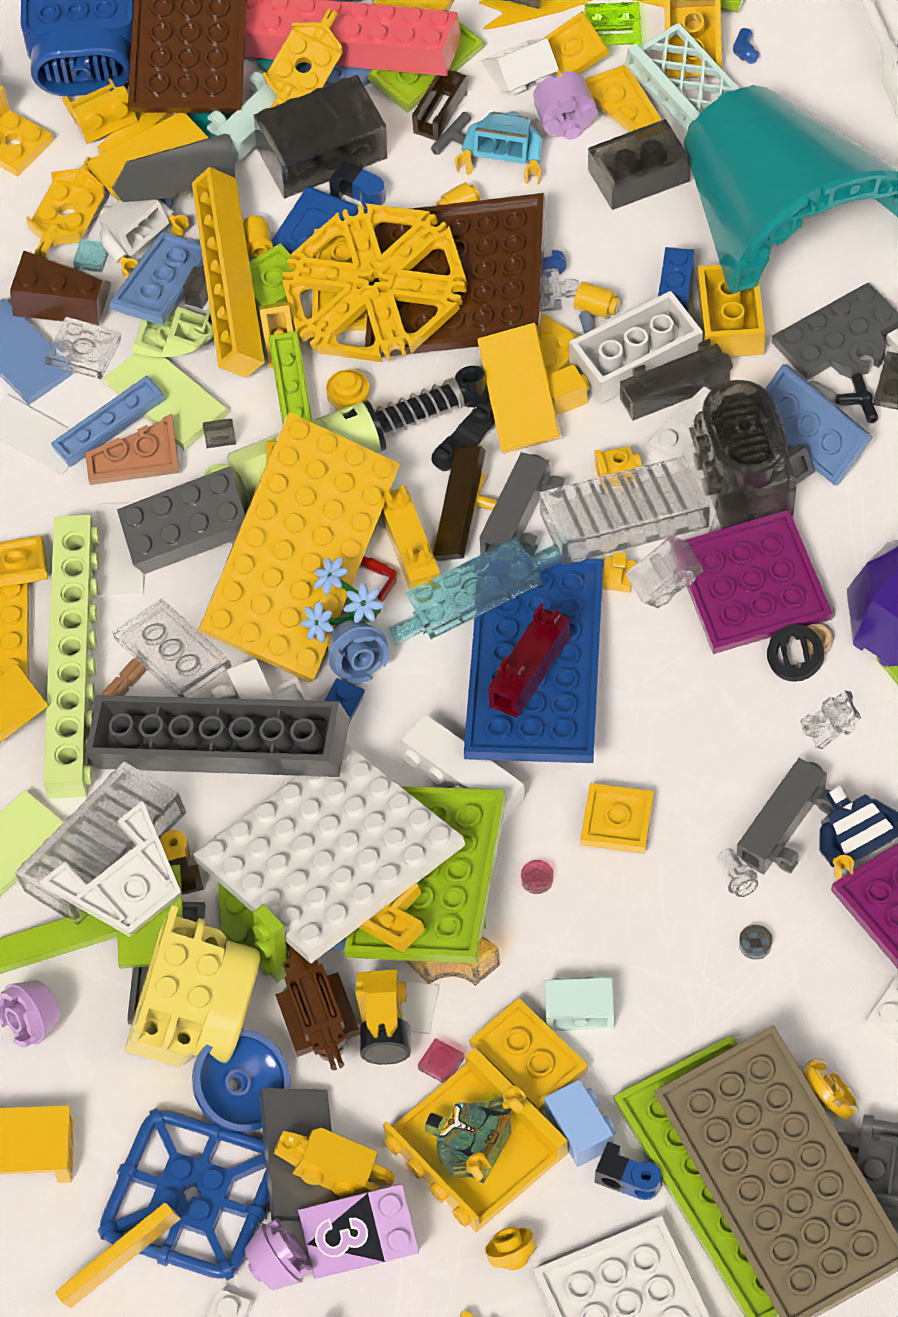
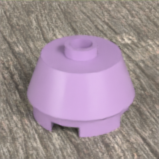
M34 980L8 984L4 991L0 992V1024L2 1028L6 1025L10 1027L17 1036L13 1042L20 1047L40 1044L60 1020V1010L54 995L40 981Z
M278 1218L267 1225L263 1223L245 1247L250 1272L257 1281H263L271 1290L303 1282V1277L312 1271L309 1264L305 1265L303 1261L308 1259V1256L294 1234L289 1235L282 1232L280 1228L284 1225Z

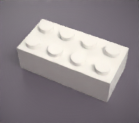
M669 291L569 341V363L571 365L574 364L580 374H585L590 385V391L599 403L602 404L702 353L703 331L672 291Z

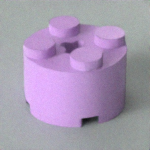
M566 71L561 72L563 76L553 78V75L541 81L534 90L533 98L544 130L550 135L572 140L579 137L581 131L592 123L594 118L597 117L598 111L584 77L576 72Z

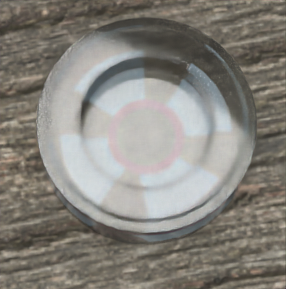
M750 925L742 930L739 937V948L744 956L758 960L765 958L771 952L773 938L767 928L761 925Z

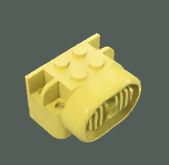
M172 905L157 936L124 1052L171 1066H182L188 1063L193 1056H198L201 1049L208 1044L213 1047L209 1051L210 1055L222 1063H227L234 1053L244 1024L259 969L260 952L256 948L227 940L222 931L205 925L206 920L199 918L197 922L177 917L178 907Z

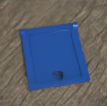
M306 186L273 237V247L281 243L292 254L314 234V229H320L335 214L339 212L341 221H343V210L346 209L349 216H355L359 212L358 207L353 203ZM363 208L364 212L368 213V210L366 208Z

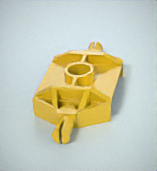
M328 8L321 22L291 24L292 31L267 74L263 72L265 83L275 95V101L268 110L270 116L273 117L274 115V118H279L284 106L288 107L289 104H314L343 53L342 46L330 28L338 16L334 10L332 11V9ZM301 62L311 64V69L306 73L298 72L296 67Z
M90 156L85 158L82 167L79 169L52 172V183L33 218L30 219L27 216L29 229L41 239L38 247L35 249L36 254L46 257L51 246L55 247L59 244L81 242L106 196L104 185L88 169L87 161L91 160ZM66 210L75 211L67 216L61 215Z

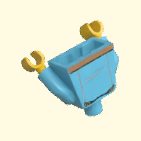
M493 111L483 120L470 125L461 148L464 152L455 158V166L458 173L460 167L466 164L467 175L473 172L474 168L471 160V154H473V156L524 164L529 162L524 171V181L527 184L528 176L533 174L538 177L537 185L540 184L542 171L538 163H541L542 137L534 127L530 126V118L528 116L520 115L515 111L508 113Z

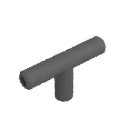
M462 112L431 146V151L439 155L452 140L463 145L466 134L460 131L470 122L471 115L468 112Z

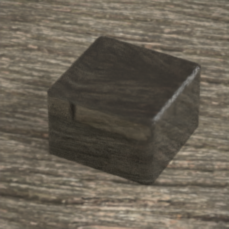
M194 266L182 286L185 304L203 309L208 301L204 268Z

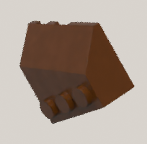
M23 250L10 289L13 316L99 326L110 291L111 281L34 252Z

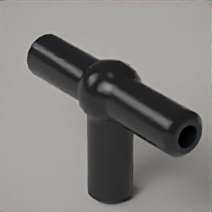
M856 373L851 377L856 393L837 394L836 404L839 406L861 405L867 422L875 423L879 417L872 402L873 395L868 391L862 374Z

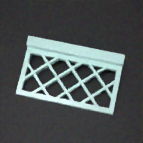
M680 23L675 24L640 47L638 44H635L628 48L625 66L686 134L689 124L699 116L700 107L706 108L713 103L712 101L701 100L702 91L718 93L719 98L726 91L739 89ZM677 34L684 41V47L668 45V39ZM650 50L663 51L662 60L651 59L646 53ZM666 53L683 54L682 63L666 61ZM686 55L698 56L702 61V65L685 64ZM665 68L680 70V80L668 78L664 74ZM684 71L699 73L700 83L684 81ZM704 74L716 76L720 80L719 86L704 84ZM682 88L699 90L698 99L686 98L682 93Z

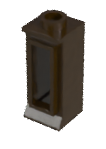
M449 70L447 76H435L412 114L414 134L435 141L439 139L464 96H467L466 75ZM443 96H449L439 114L433 119L432 124L428 123Z

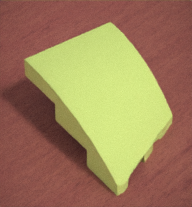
M177 307L175 315L171 314L163 326L142 319L131 352L152 357H172L197 350L214 337L210 309L208 308L206 316Z

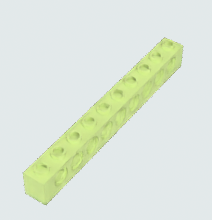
M91 515L54 517L47 684L48 707L46 709L44 786L48 799L87 797V785H92L93 782L92 767L88 765V756L85 754L93 718V710H89L90 702H95L94 683H90V676L96 674L95 657H91V649H96L97 646L96 631L92 630V622H97V606L93 604V596H98L97 578L93 577L94 570H99L98 552H94V545H99L100 534L99 527L93 526ZM70 706H76L72 709H67ZM69 733H75L72 736H66ZM75 760L71 764H64L67 761Z

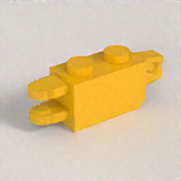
M321 1127L312 1130L308 1137L283 1131L274 1150L275 1155L295 1166L292 1174L301 1177L308 1184L327 1188L341 1198L380 1189L378 1185L368 1182V1179L387 1186L393 1184L395 1179L392 1171L374 1163L377 1151Z

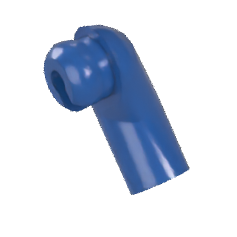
M741 28L733 45V53L742 61L745 60L748 64H753L759 57V52L750 43L753 33L748 28Z

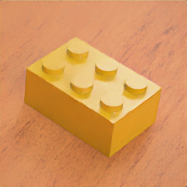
M720 264L698 266L697 293L701 330L703 331L704 357L763 355L765 326L759 282L757 287L731 293L727 288Z

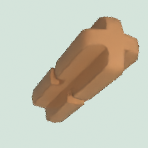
M137 658L131 659L119 673L120 677H115L102 692V695L124 696L129 691L128 686L132 687L146 672L145 664Z

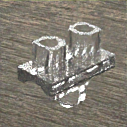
M844 690L837 697H828L822 702L821 709L814 715L807 714L800 720L804 734L812 737L815 748L823 749L841 734L850 735L855 731V723L861 719V716L853 704L851 691Z

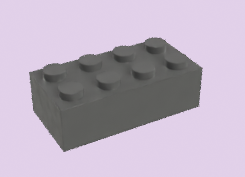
M229 466L119 508L117 512L132 563L141 572L147 574L234 541L249 507V502L241 476Z

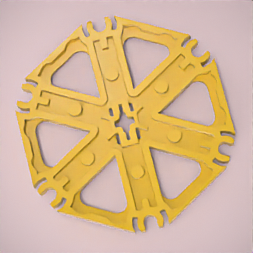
M366 204L368 213H365L363 206L357 205L359 211L357 215L349 216L345 209L342 212L344 220L341 221L338 212L290 255L291 259L287 260L289 269L294 271L283 272L284 279H282L295 329L298 331V337L301 338L303 343L313 337L314 339L310 342L312 350H317L318 354L383 362L381 352H384L386 360L391 361L390 353L392 350L399 349L404 357L407 355L405 348L407 344L409 345L410 352L413 353L459 311V305H462L463 301L461 295L455 293L466 292V285L468 284L450 227L447 228L444 221L439 226L433 227L438 223L436 215H430V211ZM387 222L411 226L404 235L381 254L374 232L377 224ZM342 236L346 238L353 263L316 259L313 257L333 238ZM434 249H442L445 252L451 270L447 276L410 271ZM375 278L379 279V282H375L374 286H370L369 282H373ZM313 289L338 293L312 318L307 319L305 317L300 301V294L304 290ZM396 301L432 305L438 308V312L417 332L408 333L403 328ZM367 310L376 339L375 343L370 347L339 344L336 341L338 335Z

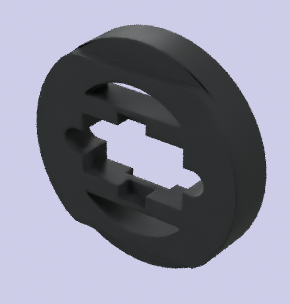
M800 624L788 625L779 629L771 637L767 648V660L771 669L778 677L786 681L797 682L812 677L820 669L824 661L825 651L821 639L811 628ZM791 636H794L796 640L800 639L805 662L800 663L801 667L799 669H796L795 665H790L785 643L790 642ZM806 639H808L813 645V654L811 659L809 657ZM779 647H781L785 666L781 665L777 659Z

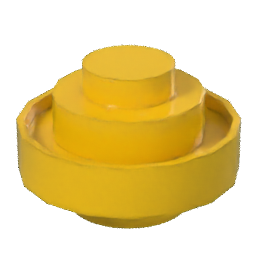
M347 369L338 371L327 381V399L333 407L339 410L365 399L368 400L370 396L369 381L364 374L357 370Z
M508 1227L494 1235L493 1239L485 1247V1254L493 1267L514 1271L523 1268L528 1263V1260L537 1248V1241L533 1232L528 1228Z

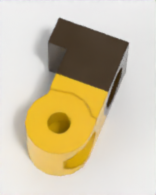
M178 830L165 832L160 837V843L170 866L180 865L182 895L204 890L198 864L188 865L190 849L185 834Z

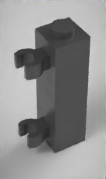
M520 453L479 537L480 554L485 556L512 557L515 550H518L526 556L534 557L538 545H535L538 537L531 533H524L543 493H546L553 499L561 500L565 492V488H563L565 479L559 476H550L549 460L535 454Z
M798 758L737 843L736 859L765 875L773 862L782 870L791 874L798 864L795 860L799 854L790 848L784 847L814 804L828 815L834 812L825 797L831 791L825 789L827 772L823 771L814 762H807Z

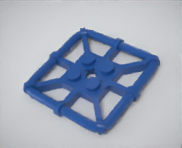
M154 1108L149 1111L150 1115L142 1122L125 1163L120 1164L117 1170L119 1177L103 1211L100 1227L97 1232L102 1240H106L113 1245L125 1235L122 1233L131 1230L163 1203H167L181 1219L171 1227L167 1239L162 1246L151 1243L139 1254L156 1259L157 1264L163 1266L171 1264L207 1277L225 1278L226 1281L235 1277L234 1273L242 1265L246 1256L245 1247L254 1236L259 1222H263L266 1216L264 1209L269 1199L267 1171L265 1170L252 1205H244L229 1200L228 1197L234 1182L266 1168L264 1140L241 1132L229 1131L215 1123L206 1122L172 1110H158ZM164 1123L209 1137L200 1160L177 1153ZM155 1127L169 1155L161 1177L137 1170ZM220 1141L262 1154L232 1169L211 1164ZM131 1181L155 1189L148 1207L116 1222L114 1221ZM191 1187H196L200 1196L193 1197L191 1201H186L184 1191ZM222 1211L246 1218L229 1260H227L214 1233ZM183 1229L206 1236L218 1264L174 1251Z

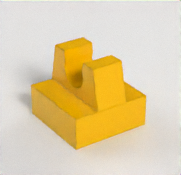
M614 552L613 557L606 556L603 566L602 588L630 593L636 572V561L627 560V553Z

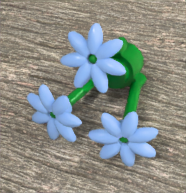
M342 557L337 558L333 563L330 558L324 560L325 569L318 568L314 571L320 578L315 581L313 587L318 589L323 586V593L325 595L329 593L332 585L347 591L346 593L350 601L344 607V611L349 612L350 615L349 617L330 618L332 611L323 612L320 601L315 604L314 610L306 606L304 610L309 619L301 621V626L309 628L307 632L308 640H312L316 635L319 642L323 643L325 641L324 631L332 632L334 630L331 625L342 624L350 620H354L355 623L360 621L374 622L384 607L383 603L374 600L380 592L379 588L368 592L366 584L362 582L358 591L341 579V576L348 573L346 568H340L343 562Z

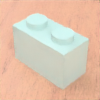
M592 975L586 979H571L560 976L552 980H545L546 1023L553 1031L614 1029L612 978Z

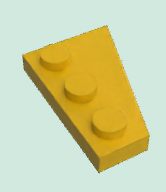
M625 65L585 79L595 105L637 139L663 129L662 119L635 76Z

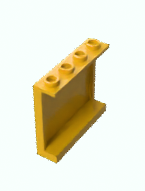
M475 1047L465 1055L466 1065L393 1126L387 1121L383 1124L385 1135L383 1141L394 1155L400 1153L408 1161L406 1166L417 1179L423 1177L430 1184V1192L440 1203L446 1201L454 1209L452 1214L463 1227L469 1225L477 1233L568 1154V1140L527 1099L520 1100V1103L523 1105L521 1113H514L511 1109L501 1111L510 1114L487 1156V1160L492 1167L481 1170L483 1178L477 1181L470 1173H456L455 1167L466 1164L469 1158L456 1149H467L474 1140V1133L460 1131L457 1135H451L452 1132H450L446 1137L451 1139V1136H454L449 1144L446 1143V1138H439V1134L455 1106L460 1104L464 1108V1106L468 1105V1112L461 1109L460 1115L467 1112L466 1122L478 1128L486 1118L485 1111L479 1107L488 1109L490 1105L503 1101L504 1092L513 1086ZM431 1113L444 1117L438 1128L425 1124ZM490 1115L485 1124L477 1129L478 1132L475 1133L476 1139L471 1152H481L488 1143H485V1140L488 1139L487 1136L491 1134L492 1129L496 1130L497 1116Z

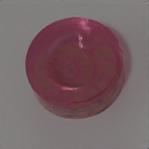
M532 860L523 866L521 870V883L526 891L532 894H542L552 887L554 882L553 869L547 862Z

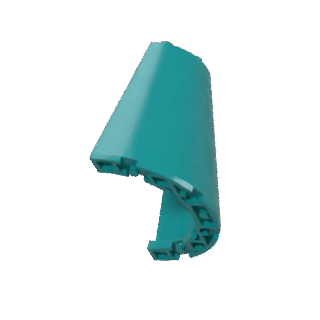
M751 85L734 91H726L706 107L688 126L684 147L727 288L731 293L757 287L762 272L770 260L769 255L774 244H783L795 231L802 227V218L823 213L847 202L870 198L877 200L898 217V168L772 89Z

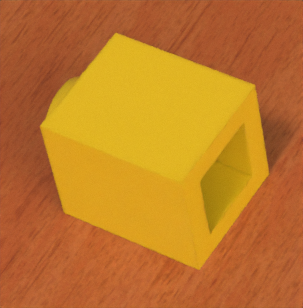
M574 364L548 374L556 416L587 404V391L590 390V385L585 374H580Z

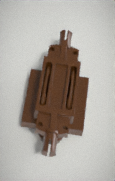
M286 942L291 957L282 964L287 975L284 979L288 990L275 995L296 1055L299 1057L314 1051L315 1055L318 1054L323 1060L329 1061L331 1070H337L335 1058L339 1069H341L345 1065L341 1055L344 1045L347 1044L346 1040L360 1035V1029L339 972L326 976L322 964H318L317 960L309 963Z

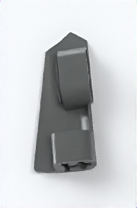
M224 133L126 161L112 189L122 202L174 198L179 197V193L193 192L192 182L208 167H212L235 178L234 155L230 136Z

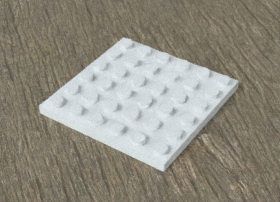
M345 743L340 777L298 776L193 855L196 862L252 912L264 904L285 926L286 942L309 963H313L386 907V905L403 894L408 888L463 848L465 842L462 835Z

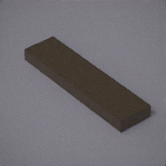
M482 446L455 448L433 551V556L437 561L464 559L486 453Z

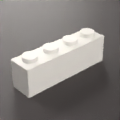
M427 714L400 740L402 757L406 763L414 768L418 766L437 785L443 784L447 788L505 790L507 800L503 822L525 800L524 783L491 760L464 759V741Z

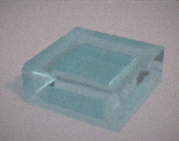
M80 239L73 259L74 268L103 272L109 253L103 247L102 242Z

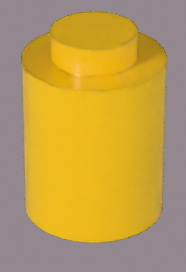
M582 281L576 291L573 307L575 310L589 311L591 315L609 319L611 315L617 314L620 298H617V291Z

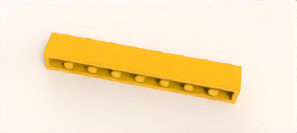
M208 167L192 182L218 368L247 378L265 362L237 180L230 175Z

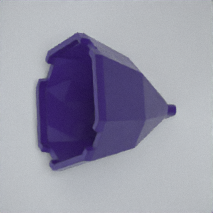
M898 540L888 542L878 551L847 588L853 645L861 651L865 648L879 658V663L886 668L887 666H898Z

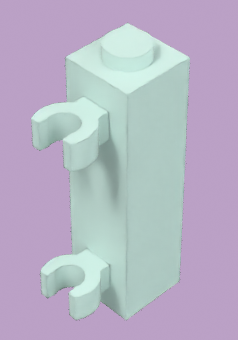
M256 71L249 77V81L252 84L248 87V91L253 96L242 105L241 110H237L228 120L219 111H213L208 116V119L212 122L207 126V129L211 133L216 135L225 133L230 136L236 162L245 157L297 106V104H289L288 107L284 106L279 118H274V115L273 117L270 116L268 110L275 101V95L265 83L263 75Z

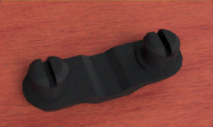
M477 404L476 408L458 425L451 436L447 437L434 450L431 461L436 468L441 471H449L455 448L477 446L481 442L486 432L495 423L493 411L488 404Z

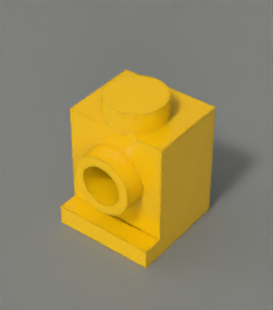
M630 446L601 452L600 449L594 450L595 471L603 492L638 484V471L642 470L641 459L638 453L632 454Z

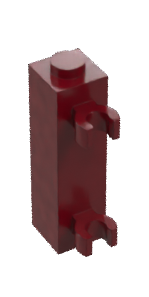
M541 603L533 614V621L508 658H503L497 668L498 673L488 686L489 707L515 718L519 717L570 639V618L562 615L559 610L555 609L553 612L545 609Z

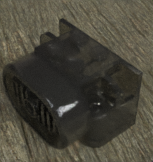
M730 380L717 385L706 396L702 411L695 416L694 427L689 428V433L696 453H693L695 467L697 471L702 470L704 476L702 478L703 491L705 496L710 495L720 528L724 529L786 510H790L793 516L796 483L787 456L788 442L786 432L773 397L764 387L748 380Z

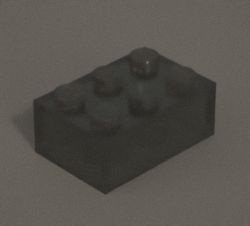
M666 119L588 147V171L612 210L690 181L691 158Z

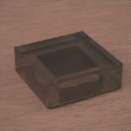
M231 418L202 423L207 449L236 445L233 420Z

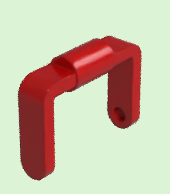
M363 556L360 565L389 578L378 594L377 599L383 602L397 582L396 571L385 563Z

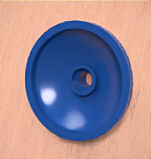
M241 1030L234 1053L227 1063H222L210 1055L209 1051L213 1047L206 1044L196 1057L192 1070L193 1093L200 1109L209 1120L229 1131L251 1132L262 1128L259 1099L261 1089H290L291 1086L288 1064L282 1052L268 1038L250 1030ZM230 1079H234L237 1082V1090H233L230 1087Z

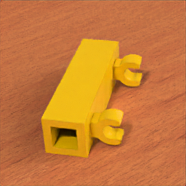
M401 485L398 489L385 490L384 497L386 501L380 515L411 597L429 596L436 591L442 590L440 571L407 486Z

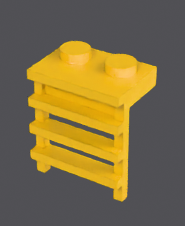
M108 79L109 85L70 102L67 96L62 98L69 115L73 118L75 125H77L87 144L138 121L135 112H129L128 92L125 87H115L111 79Z

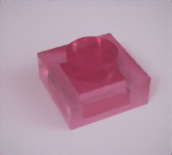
M435 1038L417 1064L418 1070L444 1083L456 1073L464 1060V1053Z

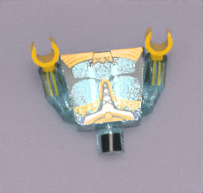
M511 1086L504 1092L502 1097L493 1100L469 1104L463 1102L456 1103L448 1118L433 1112L428 1116L424 1130L427 1133L438 1136L436 1140L438 1157L453 1178L472 1177L483 1184L485 1183L512 1133L511 1114L509 1112L512 1110L514 1113L519 1114L523 1110L520 1100L526 1099L527 1095L520 1087Z

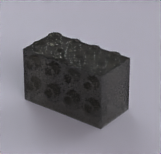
M358 74L349 78H342L326 87L316 88L308 94L288 99L285 103L272 108H265L253 115L256 148L284 199L303 192L306 186L314 188L329 182V179L343 160L364 168L387 159L386 124Z

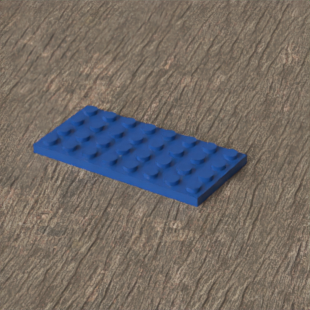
M479 556L464 759L594 763L603 559ZM541 603L545 609L553 612L555 609L559 610L562 615L570 618V639L519 717L515 718L489 707L488 686L498 673L497 668L503 658H508L533 621V614Z

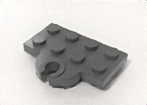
M868 282L772 335V344L807 380L831 366L840 375L851 379L852 375L856 373L868 374L869 365L865 360L859 359V356H870L873 359V365L877 368L885 360L886 347L884 337L898 328V311Z

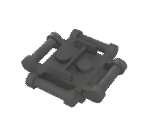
M863 1114L860 1138L853 1137L846 1132H838L848 1151L857 1153L856 1164L898 1233V1139L880 1136L878 1141L871 1140L872 1133L898 1137V1123L874 1119V1115Z

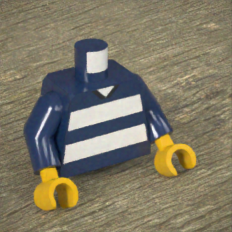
M839 786L825 795L834 812L821 820L822 826L819 829V852L830 866L834 867V877L836 879L842 878V869H847L851 875L854 874V862L889 844L898 837L897 810L875 798L871 799L866 794L851 802L844 788Z

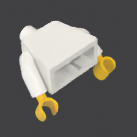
M159 199L131 202L119 200L112 207L105 206L102 208L98 222L102 228L100 230V237L103 247L116 263L120 262L123 277L127 279L130 275L127 270L134 269L138 262L135 259H127L126 256H132L167 226L169 222L172 224V234L183 237L181 227L187 231L189 230L188 218L184 215L174 216V211Z

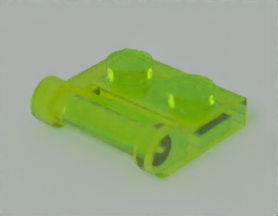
M640 2L584 4V14L596 32L632 30V33L599 34L606 46L638 44L639 47L641 46Z

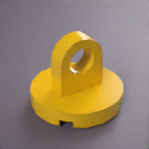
M818 1058L811 1059L803 1066V1073L824 1110L828 1107L844 1120L851 1118L858 1112V1107L855 1106L856 1099L849 1087L838 1074L833 1072L829 1075L824 1070L827 1067L824 1061Z

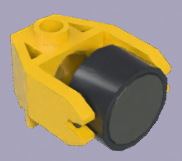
M397 970L357 972L356 998L362 1019V1024L360 1025V1056L363 1060L377 1065L397 1064L405 1061L411 1054L410 1025L407 1021L403 1020L402 1002H407L406 982H400Z

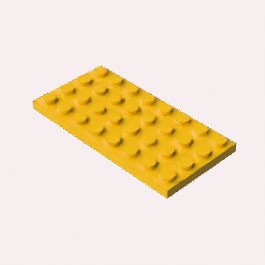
M289 412L281 427L197 632L308 682H312L316 677L332 632L324 631L325 641L323 643L319 642L316 635L312 640H308L307 632L309 628L301 626V621L309 619L304 609L306 606H309L314 610L315 604L320 601L323 612L330 610L332 611L330 618H336L340 616L347 599V591L343 588H337L332 585L327 595L323 593V586L318 589L314 588L315 581L320 578L314 571L318 568L325 569L324 560L326 558H330L333 563L337 558L342 557L343 562L340 568H346L348 573L341 576V579L352 586L386 501L384 491L387 489L390 491L400 463Z

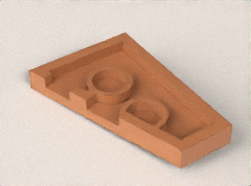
M172 414L163 417L162 421L149 427L145 425L137 429L138 432L123 439L117 438L86 452L89 484L94 485L180 473Z

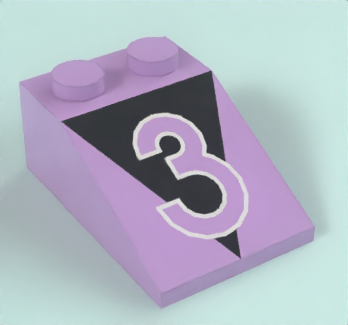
M402 1184L298 1210L314 1279L419 1253Z

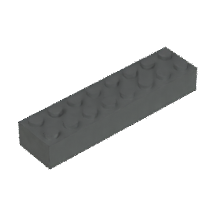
M97 695L85 754L98 769L340 777L350 718L339 701Z

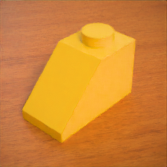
M288 301L259 306L269 368H273L268 336L293 332Z

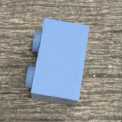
M580 1079L544 1097V1111L552 1125L568 1140V1152L577 1167L601 1156L607 1141L614 1143L613 1135L616 1134L608 1116L602 1117L597 1109L599 1102L591 1088L585 1089Z

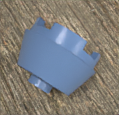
M350 620L340 624L333 630L328 641L330 668L336 675L346 678L350 683H364L373 679L371 674L376 672L382 664L385 667L389 660L388 642L385 635L380 630L363 621L355 623L354 620Z

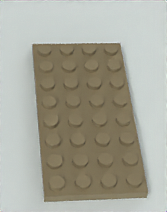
M775 1025L766 1028L654 1091L780 1317H818L898 1272V1234Z

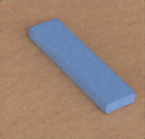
M146 375L51 442V445L70 468L84 458L86 452L101 446L166 400L165 395Z

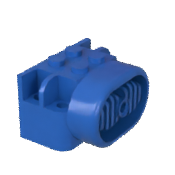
M21 0L20 25L27 55L31 60V77L34 83L43 91L56 96L87 95L109 85L108 79L112 80L115 87L124 86L130 77L134 0Z

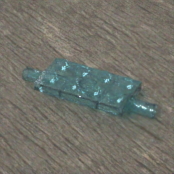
M515 537L406 592L415 611L413 616L393 626H389L391 634L397 645L421 632L423 634L427 633L432 640L543 584L540 572L560 562H564V557L556 543L531 556L530 553H526L518 538Z

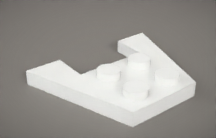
M143 801L117 821L118 826L136 846L86 885L67 862L61 864L40 881V885L129 937L181 897L180 888Z

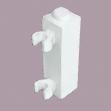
M256 659L240 662L233 668L228 669L227 674L230 685L219 686L211 690L214 698L275 700Z

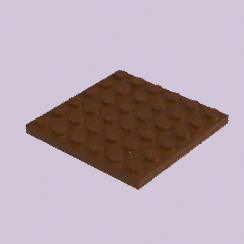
M544 193L411 208L414 210L430 211V215H436L438 223L433 227L439 226L443 221L446 223L447 228L450 227L468 285H466V292L455 293L462 297L463 303L459 305L460 310L413 353L410 352L409 345L406 344L407 354L479 347L478 338L532 323L537 325L541 340L546 198ZM387 222L377 224L374 232L381 254L404 235L411 226ZM442 249L432 250L410 270L445 276L451 272L446 254ZM375 278L373 282H370V286H374V283L379 282V279ZM396 301L403 328L408 333L417 332L438 312V308L432 305ZM367 312L365 347H370L375 343L376 339ZM394 349L390 353L391 356L402 355L399 349ZM381 352V357H385L384 352Z

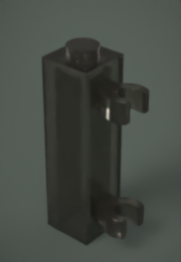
M710 339L698 343V351L647 371L644 364L633 368V376L620 381V400L633 421L692 398L703 386L713 390L730 383V370L733 369L731 358L727 353L722 352L718 344L711 346Z

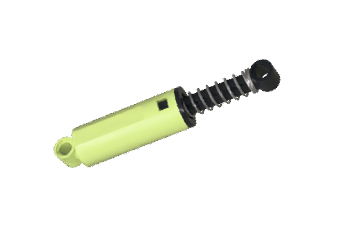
M467 366L456 373L455 379L451 377V379L444 380L441 387L433 384L431 391L423 388L420 395L417 396L415 393H411L408 400L400 397L398 404L390 401L385 409L378 406L375 412L371 403L365 399L310 422L379 453L386 450L385 433L393 430V433L396 434V429L402 426L407 430L408 424L415 422L416 425H419L418 420L425 417L427 421H430V415L437 413L440 417L441 411L448 409L449 412H452L451 407L457 406L459 409L461 407L464 408V406L475 408L477 404L486 403L490 396L485 372L479 366ZM279 433L228 453V464L220 463L213 465L205 471L204 476L230 466L241 476L248 502L250 503L266 466L265 441H276Z

